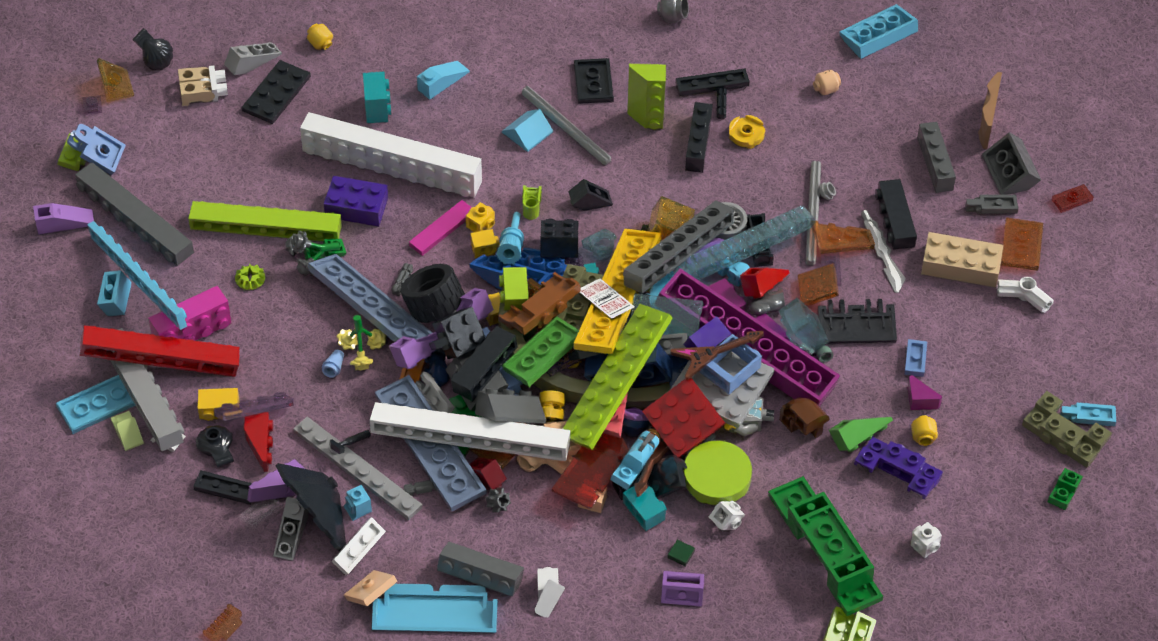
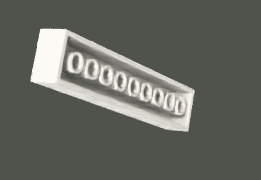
M308 112L300 127L302 150L310 155L315 154L325 159L340 161L343 164L348 163L362 169L366 168L377 173H385L395 178L400 177L413 183L418 182L428 187L443 189L446 192H455L464 197L475 198L482 183L481 158Z

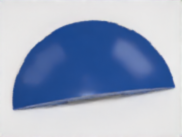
M523 248L521 258L514 265L503 264L496 254L489 257L484 254L469 264V267L477 275L502 290V287H499V275L503 274V268L526 267L528 299L542 289V281L547 282L553 277L554 272L563 276L567 267L563 258L540 257V250L533 248Z

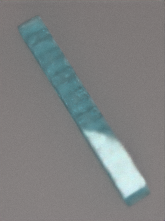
M804 206L796 207L692 255L665 277L670 281L681 268L697 280H700L757 254L759 251H763L813 227L816 220Z

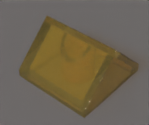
M98 58L97 66L106 101L111 102L133 97L134 92L127 69Z

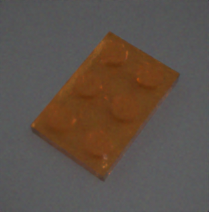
M1006 218L1001 266L1038 271L1043 232L1042 222Z

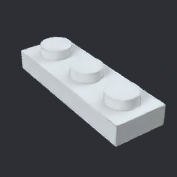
M372 517L369 518L331 562L345 575L349 574L386 531Z

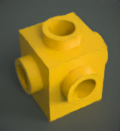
M481 202L472 207L466 215V227L473 232L491 229L495 224V211L490 206H486Z

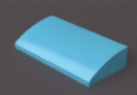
M896 4L839 32L844 42L862 59L918 32V20Z

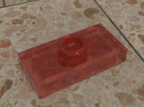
M1082 184L1052 196V201L1062 213L1091 202L1094 197L1087 187Z

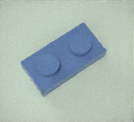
M908 339L904 375L924 377L927 341Z

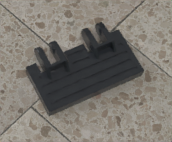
M840 299L838 303L839 313H833V301L827 300V311L826 306H818L819 341L821 344L896 342L894 304H886V312H883V300L877 299V313H872L870 299H865V307L864 305H848V313H845L844 299Z

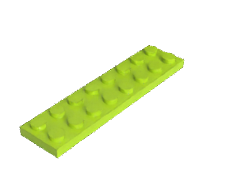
M643 304L638 305L619 336L613 354H608L563 427L564 430H570V441L593 450L673 319L670 314Z

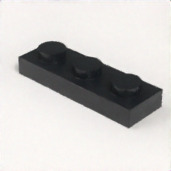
M200 470L193 486L194 491L249 505L252 503L248 501L249 486L252 483Z

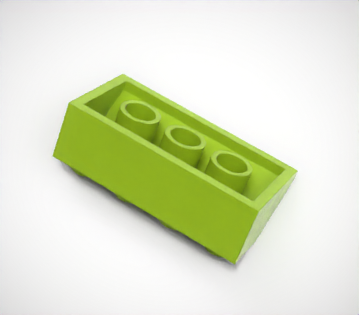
M629 63L627 114L644 128L663 129L666 65Z

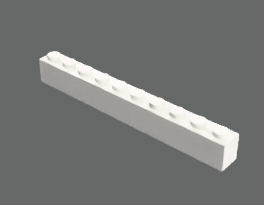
M376 402L370 417L371 433L559 461H566L570 447V430L493 421L484 417Z

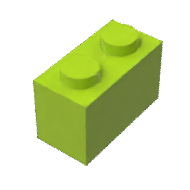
M526 267L503 268V274L499 275V287H503V291H500V303H504V310H510L511 305L522 310V304L528 300Z

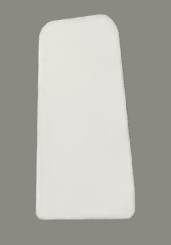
M548 579L535 607V612L542 617H549L565 587Z

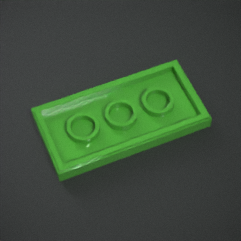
M556 316L502 365L503 370L530 387L574 347V341L579 330Z

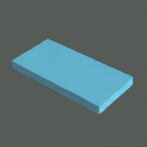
M119 375L57 402L56 406L72 434L125 411L135 406Z

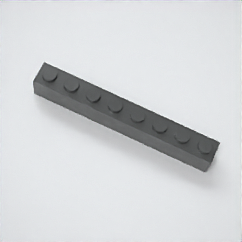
M93 162L75 174L76 186L81 192L85 191L92 201L99 202L106 212L110 211L117 221L125 223L131 232L135 231L143 242L147 241L150 243L152 248L156 252H161L168 262H173L178 266L194 253L191 240Z

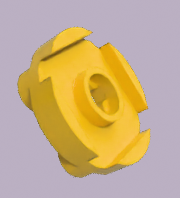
M745 115V118L740 119L736 117L729 125V139L738 146L752 149L759 145L765 137L763 122L755 116Z

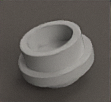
M830 182L820 184V195L826 200L833 199V196L836 195L833 184Z

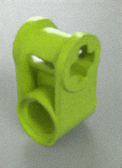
M523 185V216L526 219L533 220L539 216L542 186L534 188Z

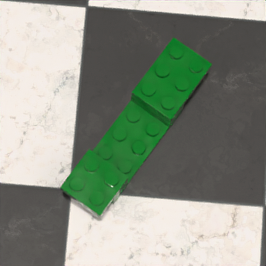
M804 476L768 491L769 498L795 538L798 540L805 537L827 570V587L846 616L883 601V595L873 581V564L825 492L816 495Z

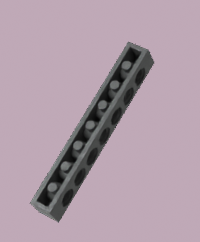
M715 200L643 256L627 266L623 272L624 286L639 293H644L730 227L734 221V208Z

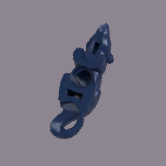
M440 348L433 351L431 357L424 359L429 364V367L424 372L429 373L437 385L442 387L449 381L450 377L446 372L445 352Z

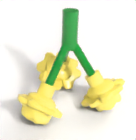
M355 315L353 317L355 329L353 331L342 329L337 334L338 345L342 346L344 350H354L355 346L358 345L357 357L350 362V365H355V370L362 371L369 369L373 359L365 356V351L362 349L361 333L363 332L368 335L367 345L372 350L380 349L385 345L387 335L379 329H373L371 332L367 331L362 327L361 316Z

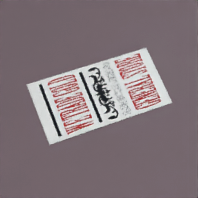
M602 279L581 287L580 293L611 319L635 307Z

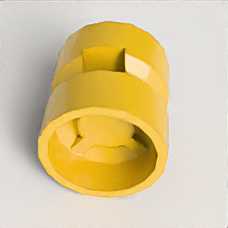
M559 391L541 392L539 400L546 417V423L564 421V410L562 407L565 406V394Z

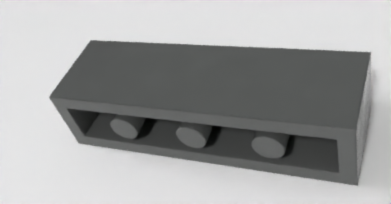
M938 123L919 124L917 138L935 193L953 191L956 176Z
M448 542L439 554L437 571L513 597L521 585L524 567Z

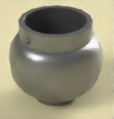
M661 0L657 4L658 15L668 23H676L681 21V19H686L689 13L688 0Z

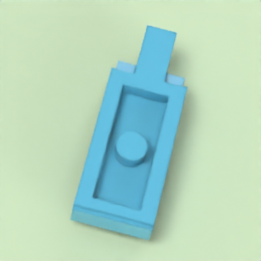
M1077 402L1076 405H1071V407L1062 406L1060 411L1061 416L1074 423H1098L1105 426L1116 425V406Z

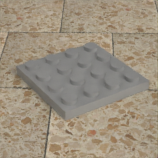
M731 351L717 365L734 377L748 363ZM690 360L672 388L685 379V374L691 364ZM761 363V368L731 394H727L702 375L700 371L691 378L724 422L739 429L772 377L774 368Z

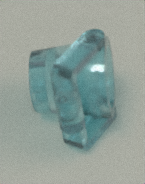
M603 229L588 236L581 242L583 248L592 252L596 260L607 261L611 257L614 240L617 237L611 231Z

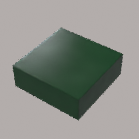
M677 539L668 553V559L686 567L695 552V547Z

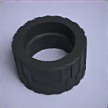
M441 263L432 264L417 270L404 281L400 289V293L412 317L421 323L435 322L452 314L460 306L462 301L460 297L465 295L453 268L450 265Z

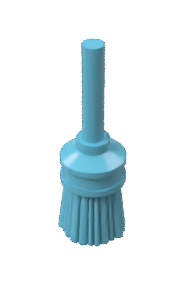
M514 212L511 227L505 228L500 236V245L496 256H498L497 258L503 264L514 265L521 258L524 235L518 229L521 216L519 212Z

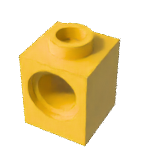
M493 229L471 233V246L475 258L484 254L486 256L496 254L497 247L500 244L498 236H494Z

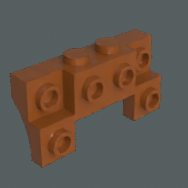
M554 272L553 277L547 282H541L542 289L522 304V310L511 305V309L504 315H498L499 321L511 330L517 329L523 335L535 326L540 329L558 314L564 312L568 307L567 302L581 292L580 283L573 278H564Z

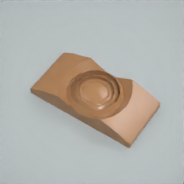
M997 72L987 85L988 91L982 108L981 127L978 131L980 143L984 149L988 148L1002 72Z

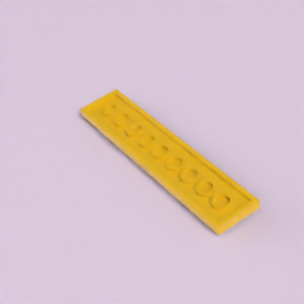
M624 229L602 278L605 283L632 305L638 292L624 286V269L660 243L661 233ZM591 303L574 341V349L613 354L616 342L621 335L631 309L611 319L596 305Z

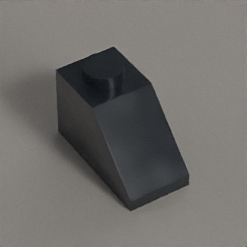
M585 179L568 191L572 206L583 211L613 205L608 190Z

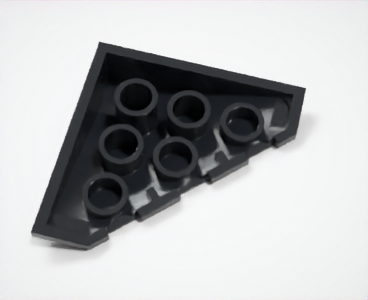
M281 463L276 464L275 466L283 482L296 494V499L314 517L313 521L322 532H325L328 538L332 539L330 543L340 552L346 545L341 500L336 488L338 487L336 480L332 476L329 478L322 472Z

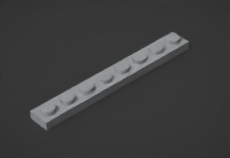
M309 417L303 419L293 428L295 434L407 520H410L423 508L419 501L347 446H344L345 451L342 454L332 450L329 446L330 440L333 439L338 443L340 441Z

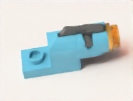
M654 429L642 432L610 480L628 490L659 445L660 434Z

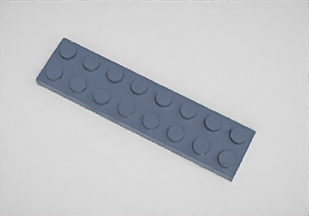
M337 254L308 263V271L374 324L392 341L396 342L403 336L419 339L432 334L430 330L415 320L407 311Z
M410 375L375 392V396L380 403L433 411ZM403 438L451 511L487 494L486 488L456 445Z

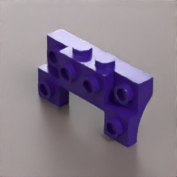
M874 437L870 439L866 447L862 448L854 460V465L860 464L868 468L870 473L878 465L879 469L909 483L907 491L910 492L912 490L922 495L924 500L931 490L937 486L943 474V471L925 463L926 458L921 454L910 451L901 444H896L892 441L887 444Z

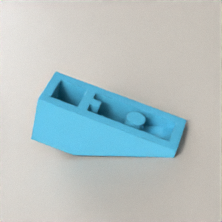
M459 61L432 66L417 76L418 91L430 100L468 74L470 70Z

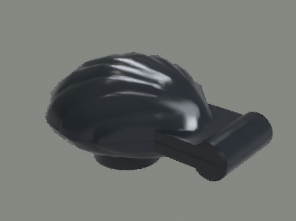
M142 28L132 40L142 49L145 65L152 70H162L168 67L173 59V48L169 41L163 38L154 39L146 29Z
M219 425L207 426L199 432L196 437V447L203 454L213 457L217 468L234 462L229 451L233 434L226 427Z

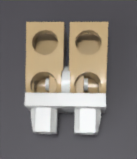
M209 66V68L178 69L182 106H188L190 102H210L212 100L214 102L218 101V96L228 95L227 83L217 84L226 82L225 70L215 71L214 66Z

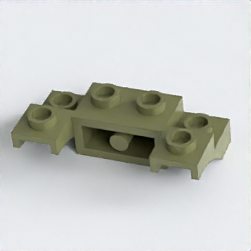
M567 264L562 277L573 278L580 283L581 288L593 281L602 279L604 275L587 272L586 268L582 266ZM579 292L567 302L568 307L564 312L558 314L557 317L580 330L592 302Z
M1046 391L1036 402L1033 410L1023 419L1022 426L1039 436L1043 442L1057 448L1061 454L1068 455L1088 468L1106 442L1111 438L1112 432L1098 423H1095L1087 432L1057 413L1063 401Z

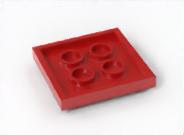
M692 378L689 380L684 379L642 411L673 454L678 458H681L726 424Z

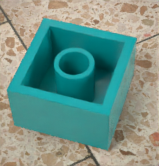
M385 71L363 73L366 122H388V115H391V104L387 103H391L390 91H386L390 88L389 79H385Z

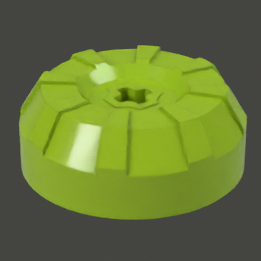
M708 441L696 446L686 457L687 469L683 472L686 488L699 502L710 505H717L720 501L735 502L747 493L751 483L752 465L747 454L738 446L725 441Z

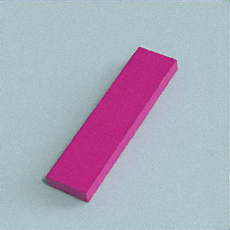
M461 200L410 240L409 246L423 256L466 222V215L472 207Z

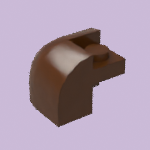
M799 397L781 407L779 420L791 433L800 429L805 436L811 432L815 438H818L823 433L824 424L830 418L817 403L809 398Z

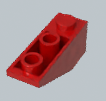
M774 268L747 269L740 275L744 295L753 296V298L763 297L768 290L773 289L778 282L783 281V278L790 274L789 270Z
M245 412L244 431L246 441L263 471L268 472V465L272 464V453H269V448H273V437L270 436V432H273L274 429L273 420H270L269 412Z

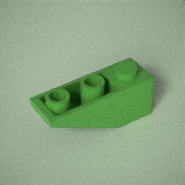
M892 417L843 420L832 427L829 432L840 451L851 452L859 447L858 444L862 441L870 440L875 432L886 429L888 427L887 424L893 421Z

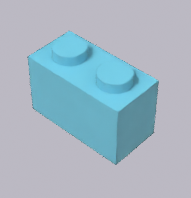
M121 270L104 272L97 305L107 316L125 315L132 282Z

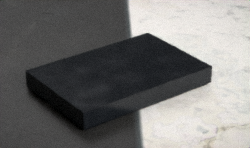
M609 58L574 60L578 104L614 102Z

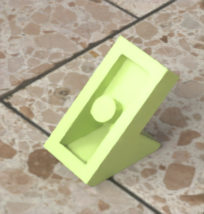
M130 411L111 417L113 426L125 451L144 444L136 419L132 417Z

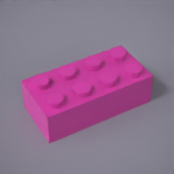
M218 285L177 304L179 308L182 307L187 315V318H185L187 327L181 330L163 312L148 318L151 334L194 341L202 337H208L211 333L219 329H225L231 324L229 303Z

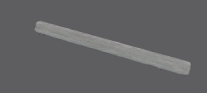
M526 86L522 89L523 96L538 109H541L545 115L603 165L611 162L610 155L532 88Z
M820 161L811 162L806 264L812 266L816 264Z

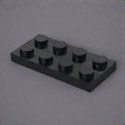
M279 60L244 103L242 111L270 124H274L309 80L311 73Z

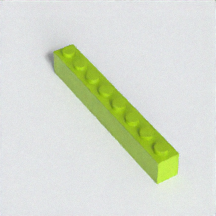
M204 201L192 202L188 218L190 230L290 238L293 234H298L299 231L306 232L308 240L313 241L339 239L342 226L341 214L209 203Z

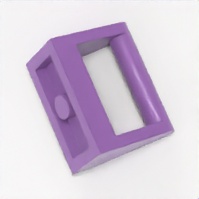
M664 571L661 603L702 607L704 574ZM667 579L700 582V584L667 582Z

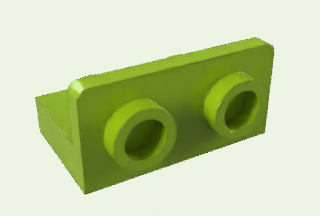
M73 137V140L78 143L79 141ZM66 140L57 165L79 171L81 165L85 166L86 160L81 158V152L72 148Z

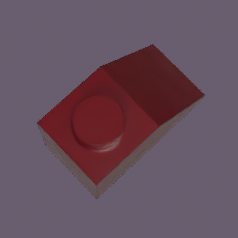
M477 457L469 463L486 490L500 488L502 486L501 483L507 480L496 459Z

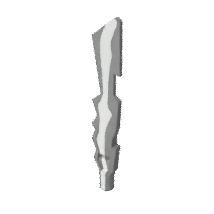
M864 210L861 212V215L864 219L867 235L872 239V245L877 258H881L886 266L883 270L894 292L898 293L906 278L889 256L892 249L886 245L887 238L883 237V231L878 228V223L870 217L868 211Z

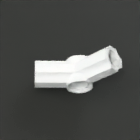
M1024 277L1020 281L998 280V296L1019 297V299L1028 301L1040 312L1044 313L1049 310L1054 302L1052 298L1036 286V281L1031 277Z

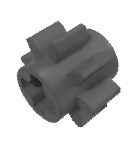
M504 488L490 489V494L485 497L487 501L486 507H493L492 512L496 513L507 511L506 507L511 504L510 493H504Z

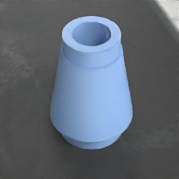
M334 350L322 364V372L325 376L334 378L339 375L344 358V353L341 350Z

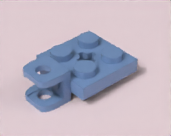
M79 124L76 130L70 133L67 143L72 148L81 152V158L89 163L93 162L109 175L115 173L126 146L94 126L91 129L83 124ZM73 137H75L79 142H75L73 140ZM103 148L106 154H103L100 149Z

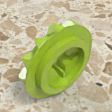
M249 263L248 266L242 265L241 269L236 271L235 282L242 289H257L265 281L264 270L259 268L258 265L252 266ZM249 272L252 274L251 281L248 278Z

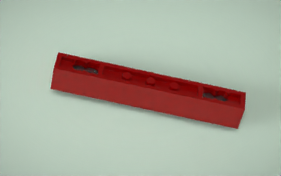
M84 325L81 335L80 356L232 377L236 376L239 367L240 347L86 325Z

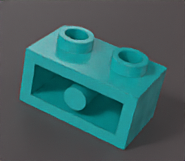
M635 486L623 492V504L645 531L666 520V506L663 501H659L656 498L655 492L650 486L639 497L636 495Z

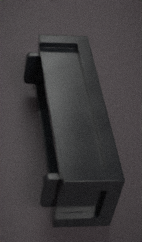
M765 213L751 216L747 214L746 228L754 267L773 266L774 255L771 254L765 225Z

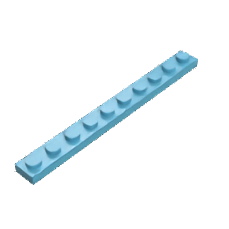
M94 221L88 223V229L93 241L180 330L187 327L185 321L187 315L182 307L179 308L173 298L170 299L166 291L160 289L154 279L151 280L145 270H141L138 262H134L129 253H125L119 243L116 244L112 236L106 234L102 226H98Z

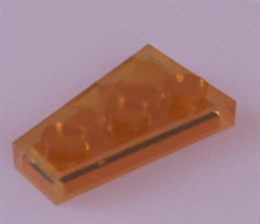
M811 221L810 225L820 254L874 249L875 242L869 229L851 226L843 228L837 227L833 223L825 225L819 224V221Z

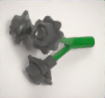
M299 231L298 234H293L287 239L285 243L286 251H289V254L295 257L298 252L302 253L306 248L320 249L313 258L310 257L307 261L297 259L298 265L296 268L299 273L304 276L308 274L313 276L308 271V263L316 261L326 251L340 249L339 242L323 245L312 243L306 237V232Z

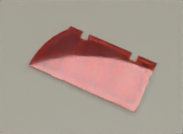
M602 433L593 450L581 446L553 486L552 492L588 509H592L600 497L595 493L597 491L603 493L610 483L613 473L621 464V462H618L619 458L623 460L630 450L622 436L619 438Z

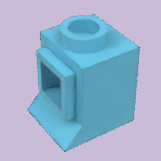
M362 485L346 492L344 508L352 521L372 512L371 499Z

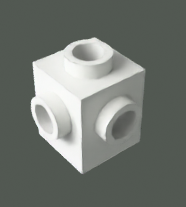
M720 501L709 515V518L721 530H735L741 525V520L745 514L734 501Z
M927 522L913 530L911 546L926 558L940 548L942 535L936 527Z

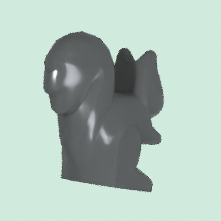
M782 288L773 292L768 290L761 298L748 296L752 301L749 304V311L753 315H762L766 312L785 309Z

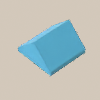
M541 109L524 113L502 130V133L528 152L552 134L553 129Z

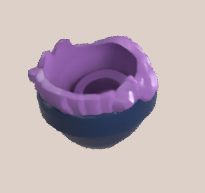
M631 407L625 409L622 431L628 437H637L649 427L650 421L642 410Z

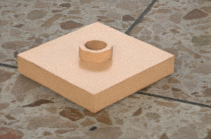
M373 570L346 592L344 596L348 601L368 606L392 587L397 580L394 575Z

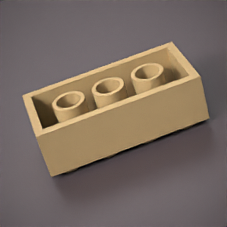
M929 232L921 274L996 287L1004 245Z

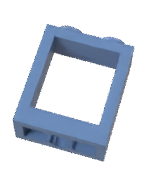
M732 334L720 345L738 339V337ZM744 344L718 354L717 357L700 370V373L727 394H731L761 368L762 355L757 350ZM731 351L748 363L734 377L717 365Z

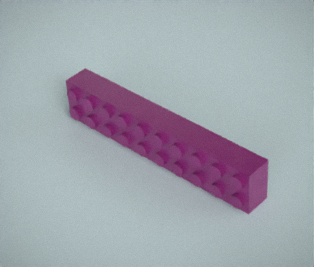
M681 268L659 292L655 306L670 314L674 319L694 332L698 331L716 316L738 338L746 336L747 332L763 331V336L754 344L749 342L747 345L762 355L761 363L774 368V373L768 382L793 399L799 397L809 398L821 406L835 388L840 377L838 373Z

